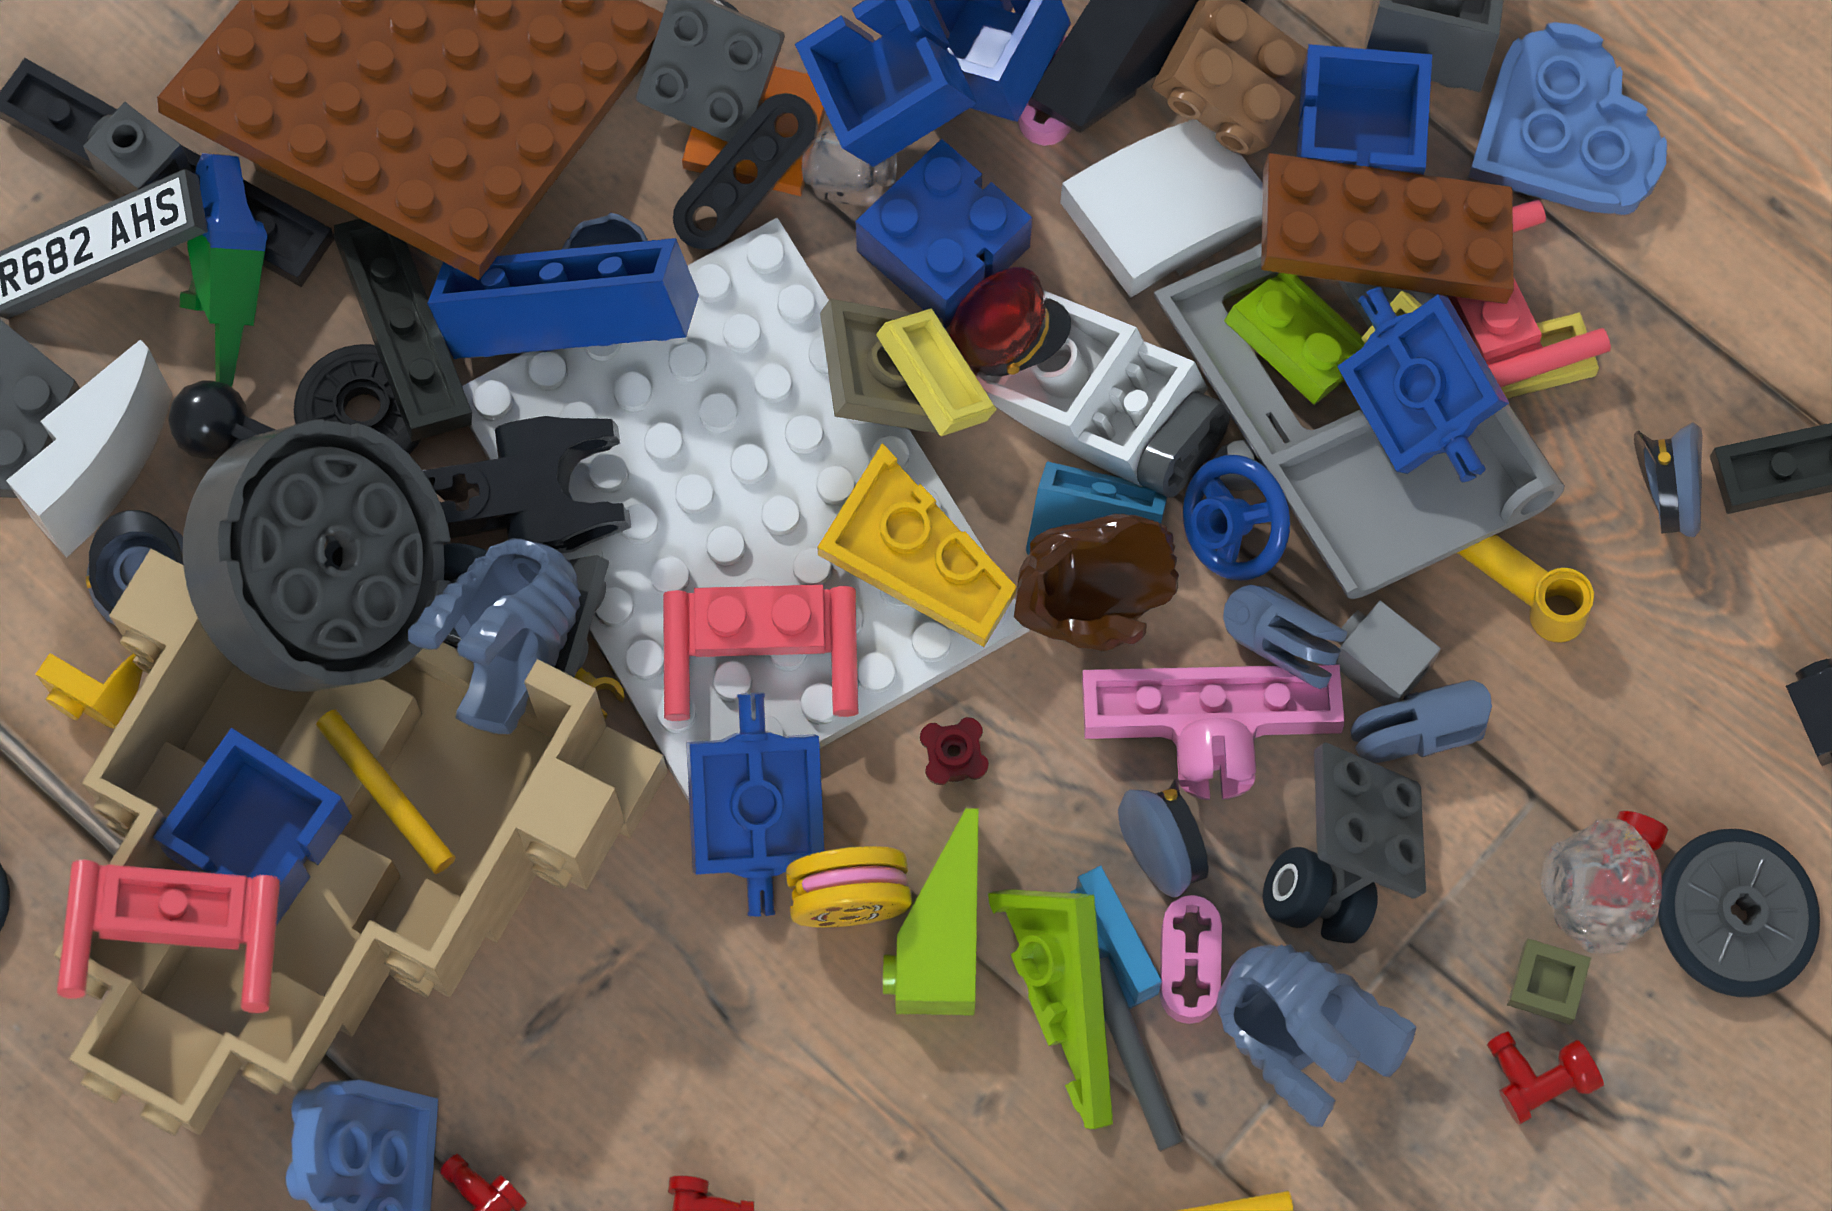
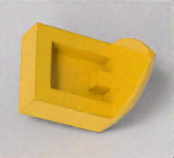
M49 653L35 674L49 691L45 700L58 711L77 721L82 713H85L103 725L115 729L137 694L143 670L133 663L136 655L132 654L102 684Z

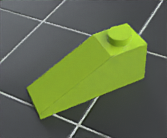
M965 808L897 934V955L883 956V994L896 995V1014L974 1015L979 814V809Z

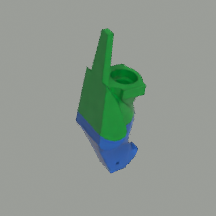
M202 153L195 174L198 175L200 180V191L208 232L187 241L193 278L189 290L180 292L179 307L204 311L209 323L215 324V380L232 387L244 325L254 326L267 233L264 224L255 219L247 204L239 156Z

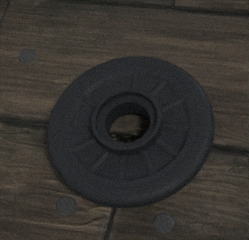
M351 345L328 353L307 371L298 386L294 400L295 425L319 419L349 425L359 423L384 434L408 454L422 440L411 442L375 345ZM363 394L375 397L380 402L378 413L367 421L351 419L345 413L348 402L355 396Z

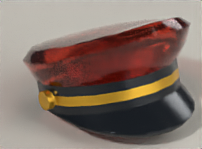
M1012 267L990 275L970 290L959 304L951 321L950 337L968 365L976 367L986 375L1002 377L1009 374H1017L1019 371L1040 364L1053 356L1064 345L1070 334L1071 318L1063 305L1045 297L1040 280L1033 271L1024 267Z

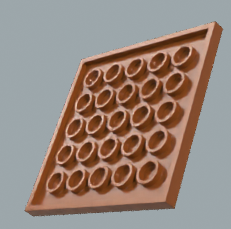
M240 0L157 96L158 112L480 280L648 61L664 13L638 0Z

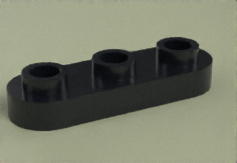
M788 93L777 94L765 100L680 197L673 211V225L677 235L684 243L697 249H713L726 243L807 151L817 136L818 119L814 109L806 100ZM784 114H793L798 120V130L791 137H782L776 128L777 120ZM744 160H751L758 169L756 179L750 184L741 183L736 176V168ZM705 206L711 207L717 214L716 225L707 231L702 230L696 223L697 212Z

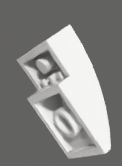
M1196 119L1167 128L1125 147L1062 183V206L1130 298L1175 270L1179 275L1184 274L1262 225L1263 183L1241 154L1223 147L1217 141L1216 133Z
M1037 288L1034 291L1035 295L1057 301L1069 313L1071 329L1064 345L1049 359L1019 371L1017 374L999 377L986 375L979 371L976 378L994 406L1076 456L1142 487L1137 480V469L1140 458L1149 442L1192 393L1199 391L1204 394L1208 389L1195 361L1145 342L1137 327ZM1025 305L984 364V367L993 368L1004 365L1022 355L1038 335L1042 325L1043 312L1035 306Z
M141 339L40 421L53 442L6 480L35 524L66 558L95 532L120 503L136 481L152 453L164 425L172 392L149 348Z

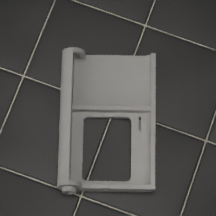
M1262 243L1154 291L1156 301L1261 464L1272 473L1280 484L1288 506L1338 584L1350 599L1361 598L1539 514L1552 505L1564 491L1565 485L1510 404L1480 423L1472 435L1468 437L1471 446L1486 469L1481 475L1475 474L1477 478L1463 483L1460 481V477L1446 453L1434 455L1408 474L1397 472L1361 409L1318 429L1308 430L1298 422L1248 343L1224 322L1228 315L1222 304L1225 299L1278 275V272L1261 270ZM1338 281L1370 328L1372 323L1362 306L1358 303V299L1362 295L1368 296L1367 291L1380 286ZM1381 287L1389 303L1395 299L1400 291L1410 293L1422 305L1436 296L1431 293Z

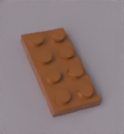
M1269 153L1263 167L1261 270L1507 304L1514 291L1512 187Z

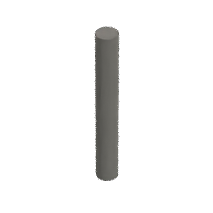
M1109 957L1101 958L1100 970L1104 1017L1158 1150L1162 1151L1184 1141Z

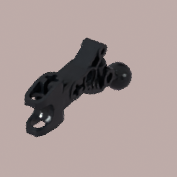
M202 380L184 387L172 401L168 417L171 434L177 445L190 456L203 459L219 458L229 449L248 438L276 430L248 417L246 404L239 392L226 383L211 380ZM541 416L505 423L495 429L497 459L422 470L436 494L444 500L440 504L444 511L450 539L507 528L508 540L512 538L528 540L552 547L560 553H567L631 528L629 510L625 509L623 503L578 502L572 499L569 492L570 475L581 460L596 453L608 451L613 446L620 444L619 428L613 419ZM473 488L479 493V496L470 498L469 509L463 510L456 503L466 501L468 499V490ZM326 535L327 546L324 553L327 561L324 563V566H331L338 570L342 564V547L333 536Z

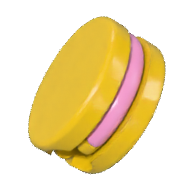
M850 847L814 853L791 862L786 868L788 887L793 889V906H790L792 921L807 927H844L878 922L907 912L912 906L911 890L907 886L906 874L908 873L905 853L890 847Z

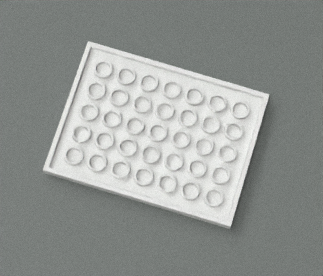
M778 218L687 265L698 290L699 297L686 338L556 349L548 352H525L462 386L472 411V425L469 428L488 460L498 458L495 429L505 423L541 416H552L560 418L613 419L618 425L620 444L613 446L608 451L596 453L581 460L570 475L569 492L572 499L578 502L623 503L625 509L629 510L631 528L592 542L573 552L562 554L567 560L593 555L609 560V566L604 579L606 582L605 597L600 607L594 612L589 633L617 681L622 686L624 693L659 753L664 756L665 763L688 802L686 742L722 740L734 733H740L737 694L765 693L766 731L781 736L816 734L819 736L820 748L1030 631V629L1023 627L1014 618L1016 602L1014 598L985 647H982L818 556L817 547L882 443L897 458V463L916 484H921L935 498L936 505L961 532L965 531L984 552L985 550L909 429L834 417L820 312L829 300ZM823 585V590L837 586H850L856 589L859 712L857 715L850 717L833 715L831 653L717 657L689 656L690 719L684 721L664 719L663 594L665 592L680 590L694 593V588Z

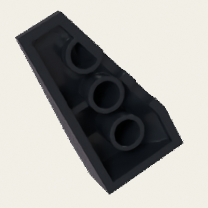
M1090 0L1044 72L1028 103L1081 133L1134 97L1139 87L1159 74L1198 0ZM1240 0V1L1243 2L1245 5H1247L1250 0Z

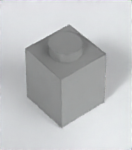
M1379 601L1367 616L1357 610L1344 624L1342 629L1347 631V636L1344 641L1337 642L1341 645L1339 648L1341 652L1335 665L1340 664V672L1385 706L1403 701L1404 696L1412 692L1433 667L1441 648L1386 604Z

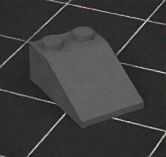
M1373 0L1364 49L1432 54L1431 81L1438 82L1448 88H1464L1481 92L1499 38L1504 0Z

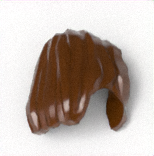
M1112 514L1081 523L1051 528L1042 532L1030 542V555L1024 560L1019 570L1014 618L1025 628L1051 639L1065 640L1077 648L1107 651L1124 643H1137L1145 636L1147 623L1137 621V619L1148 610L1171 601L1173 595L1178 590L1179 573L1174 569L1177 557L1173 554L1175 549L1173 534L1167 531V526L1159 522L1127 514Z

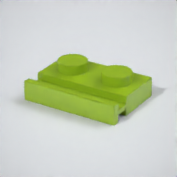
M1278 273L1272 280L1269 278L1236 303L1224 320L1313 405L1345 381L1337 366L1362 349L1365 344L1361 339L1362 336L1298 276L1293 274Z

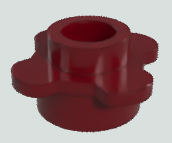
M965 717L956 725L943 727L937 723H929L921 730L920 743L927 748L929 761L925 768V774L930 782L936 785H944L948 781L959 782L967 778L978 780L986 774L989 762L981 754L979 739L983 734V728L976 719ZM951 746H957L960 749V754L953 757L949 755L948 749Z

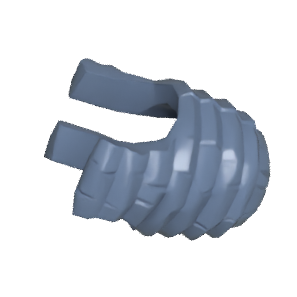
M516 538L490 546L485 556L476 558L472 565L468 567L467 572L458 577L456 583L448 584L443 590V594L437 595L431 606L424 609L418 622L409 628L408 641L424 649H438L453 628L461 638L458 643L457 652L460 656L472 661L474 669L469 689L456 711L457 720L490 733L511 734L517 728L520 717L526 711L529 695L524 681L536 660L538 659L555 668L559 651L567 641V633L576 622L575 613L580 607L579 597L581 596L577 588V575L572 564L556 549L544 544Z
M1291 944L1286 946L1264 945L1251 948L1241 955L1229 970L1218 993L1216 1002L1217 1012L1222 1019L1224 1031L1234 1037L1236 1047L1242 1054L1250 1056L1253 1066L1262 1070L1264 1081L1274 1085L1276 1093L1287 1100L1289 1107L1303 1115L1306 1121L1314 1127H1322L1334 1107L1335 1099L1301 1071L1303 1068L1315 1062L1332 1079L1342 1083L1349 1077L1357 1061H1361L1384 1077H1391L1405 1058L1414 1040L1417 1028L1410 1020L1401 1017L1392 1008L1379 1006L1374 996L1360 989L1352 976L1336 973L1330 964L1319 963L1309 952H1297Z

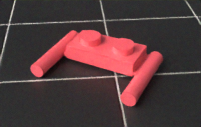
M1539 199L1513 207V233L1546 222L1545 210ZM1515 279L1514 291L1507 304L1448 296L1500 387L1598 356L1611 350L1610 340L1604 328L1542 347L1540 342L1542 334Z
M823 585L694 588V593L673 590L663 594L664 719L669 721L690 719L689 656L717 657L831 653L833 715L850 717L859 713L855 588L837 586L823 590Z
M90 860L74 861L71 865L57 994L70 999L85 996L92 931L99 932V939L233 950H239V943L246 944L241 1009L251 1013L268 1011L280 880L269 875L246 878V876L143 867L103 866Z

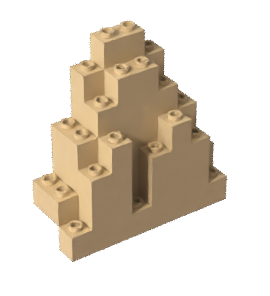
M150 549L109 615L123 636L120 643L136 655L133 663L147 672L148 676L82 782L96 800L93 810L109 820L106 825L109 829L125 838L109 865L189 871L167 857L153 837L231 727L341 796L352 818L319 866L308 859L306 860L304 867L309 873L310 879L276 926L269 1010L266 1012L251 1013L241 1009L246 944L239 943V950L110 940L99 939V932L92 931L86 994L101 1000L106 991L109 993L69 1058L81 1071L86 1073L80 1084L117 1104L122 1093L145 1105L139 1115L141 1118L176 1136L181 1125L201 1135L239 1069L243 1070L241 1075L245 1079L275 1095H278L282 1086L296 1093L304 1090L338 1031L340 1030L353 1037L388 975L392 976L401 985L424 997H428L432 989L451 997L484 938L486 937L495 943L499 941L536 875L562 889H566L569 882H572L587 890L618 834L620 833L631 838L667 774L664 756L607 727L595 688L538 659L524 681L529 695L526 711L520 717L517 728L511 734L490 733L457 720L456 711L469 689L474 663L460 656L456 648L442 642L438 649L422 648L411 661L397 671L370 682L305 692L283 690L267 685L236 667L222 654L207 635L192 605L183 565ZM337 709L456 857L455 861L447 869L439 874L433 873L316 727V722L320 717L330 710ZM63 940L54 954L59 961L61 960Z

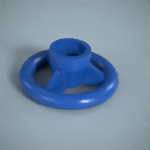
M1224 455L1204 464L1189 482L1183 502V524L1192 550L1209 570L1226 579L1246 581L1264 575L1282 557L1290 534V512L1287 499L1280 484L1268 469L1259 462L1245 456ZM1226 474H1238L1248 478L1262 491L1267 502L1249 505L1243 499H1235L1219 477ZM1271 522L1270 536L1263 551L1254 559L1237 562L1242 537L1252 530L1254 524Z

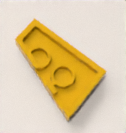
M883 443L817 547L818 556L982 647H985L1016 596L1017 586L965 531L961 532L936 505L935 498L921 484H916L897 463V458Z

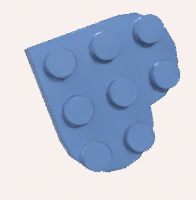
M1552 22L1546 24L1545 30L1529 33L1522 40L1516 39L1507 52L1498 74L1468 178L1489 184L1512 187L1513 191L1587 212L1627 215L1634 212L1640 202L1647 198L1654 190L1666 166L1667 141L1665 136L1661 139L1658 127L1646 116L1648 109L1643 104L1621 94L1623 72L1621 67H1616L1613 56L1602 46L1604 40L1598 34L1577 24Z
M364 1080L322 1082L314 1089L300 1090L292 1102V1118L295 1126L292 1136L293 1161L290 1163L286 1174V1185L289 1194L296 1200H306L315 1211H431L438 1098Z

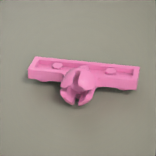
M1340 664L1318 665L1332 674L1327 687L1322 689L1311 686L1279 666L1083 670L1085 739L1151 737L1170 739L1177 748L1178 780L1180 787L1192 797L1210 800L1209 779L1213 778V771L1220 770L1222 800L1234 798L1247 792L1254 784L1256 773L1255 738L1263 735L1342 733L1344 711Z

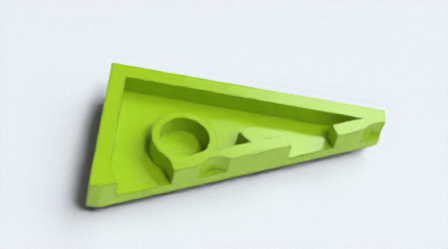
M1013 889L988 893V901L993 914L1006 912L1019 943L1018 949L1010 955L1018 974L1027 985L1029 1001L1048 1046L1061 1044L1076 1079L1065 1085L1075 1110L1081 1115L1084 1126L1087 1129H1098L1112 1125L1113 1117L1094 894Z

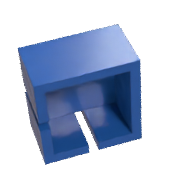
M864 0L853 7L852 10L856 19L882 36L877 40H874L871 34L840 15L795 44L842 149L872 167H875L977 104L956 57L946 51L951 46L929 0Z
M929 0L951 46L946 51L956 57L977 102L971 109L1018 122L1071 25L1062 0Z
M1309 44L1301 76L1298 120L1300 128L1297 137L1296 157L1424 175L1427 158L1432 54Z
M940 139L855 221L857 252L923 310L932 308L936 316L942 318L943 326L946 330L984 293V277L993 284L1030 248L1032 217L994 183L990 182L982 190V173L947 142ZM983 253H984V262H983L980 258H978V257H980Z
M231 727L153 838L167 857L190 872L246 876V878L269 875L280 880L277 926L310 879V875L304 867L306 860L308 859L319 866L351 820L352 815L341 796Z

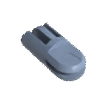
M1243 586L1233 591L1225 603L1223 613L1227 633L1237 643L1318 689L1327 687L1332 674L1313 662L1323 665H1335L1341 650L1327 640L1344 641L1347 631L1275 590L1264 586Z
M1474 680L1450 684L1420 693H1411L1405 695L1403 701L1381 706L1360 715L1352 724L1350 730L1351 738L1353 741L1359 742L1355 747L1359 756L1373 763L1386 762L1417 753L1420 757H1426L1437 752L1472 744L1484 738L1492 708L1491 694L1484 684Z

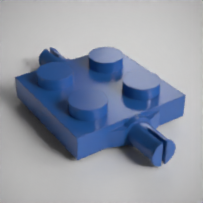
M1381 287L1367 291L1368 296H1360L1358 303L1364 309L1375 331L1362 349L1337 367L1395 470L1408 474L1434 455L1446 453L1462 483L1477 478L1475 474L1481 475L1486 468L1475 453L1468 437L1472 435L1480 423L1508 405L1509 401L1448 297L1437 294L1415 311L1397 316Z
M741 693L737 694L740 733H734L722 740L686 742L692 871L696 875L732 873L747 878L748 916H762L761 907L762 913L765 916H771L776 914L774 910L773 876L786 872L787 866L801 857L825 851L819 736L816 734L781 736L766 731L765 693H751V695Z

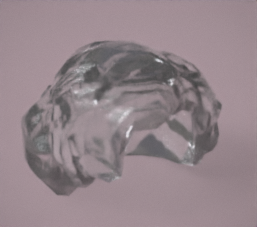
M1612 818L1597 819L1587 828L1577 831L1565 841H1559L1553 845L1543 861L1540 885L1549 905L1554 909L1556 924L1559 929L1563 930L1567 936L1576 941L1586 951L1595 954L1621 952L1631 942L1643 937L1654 926L1662 896V879L1658 859L1647 840L1637 832L1634 826L1626 821Z

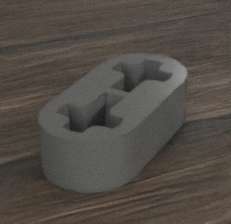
M1199 391L1192 393L1145 448L1137 469L1139 484L1168 498L1176 496L1223 440L1230 421V414L1223 403Z

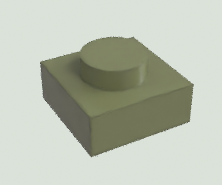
M1528 938L1523 945L1507 1005L1571 1025L1576 1017L1591 958Z

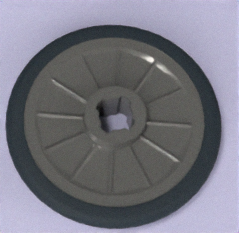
M1720 829L1694 838L1684 845L1675 854L1663 874L1657 903L1659 924L1663 938L1678 964L1700 984L1729 996L1758 997L1773 993L1787 986L1797 978L1809 963L1815 951L1820 931L1818 899L1804 868L1779 843L1749 830ZM1736 904L1742 911H1746L1747 919L1742 921L1735 914L1732 915L1731 906Z

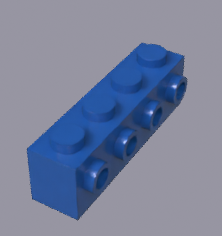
M671 238L497 256L480 280L443 262L427 304L453 359L686 338L699 293L677 239Z

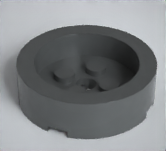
M319 419L248 438L225 452L211 466L198 485L187 513L183 534V568L187 589L197 617L212 642L230 662L252 678L276 688L297 692L318 691L370 682L385 677L403 667L422 650V648L408 641V630L413 624L418 622L424 609L431 606L435 597L443 594V590L451 582L444 580L443 546L444 543L450 542V536L444 511L436 492L422 469L405 450L384 434L359 423L349 425ZM326 535L333 536L342 547V564L338 570L331 566L325 567L323 565L327 561L324 553V546L327 540L325 538Z

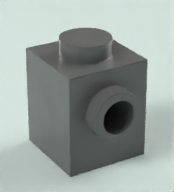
M126 102L113 115L102 117L94 125L88 136V141L83 146L95 172L125 195L183 169L192 171L181 144Z

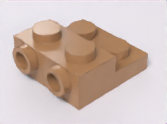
M1198 0L1151 88L1167 98L1169 107L1177 114L1188 119H1196L1215 132L1217 141L1223 147L1235 153L1248 156L1270 147L1296 98L1290 90L1304 66L1307 49L1240 0Z

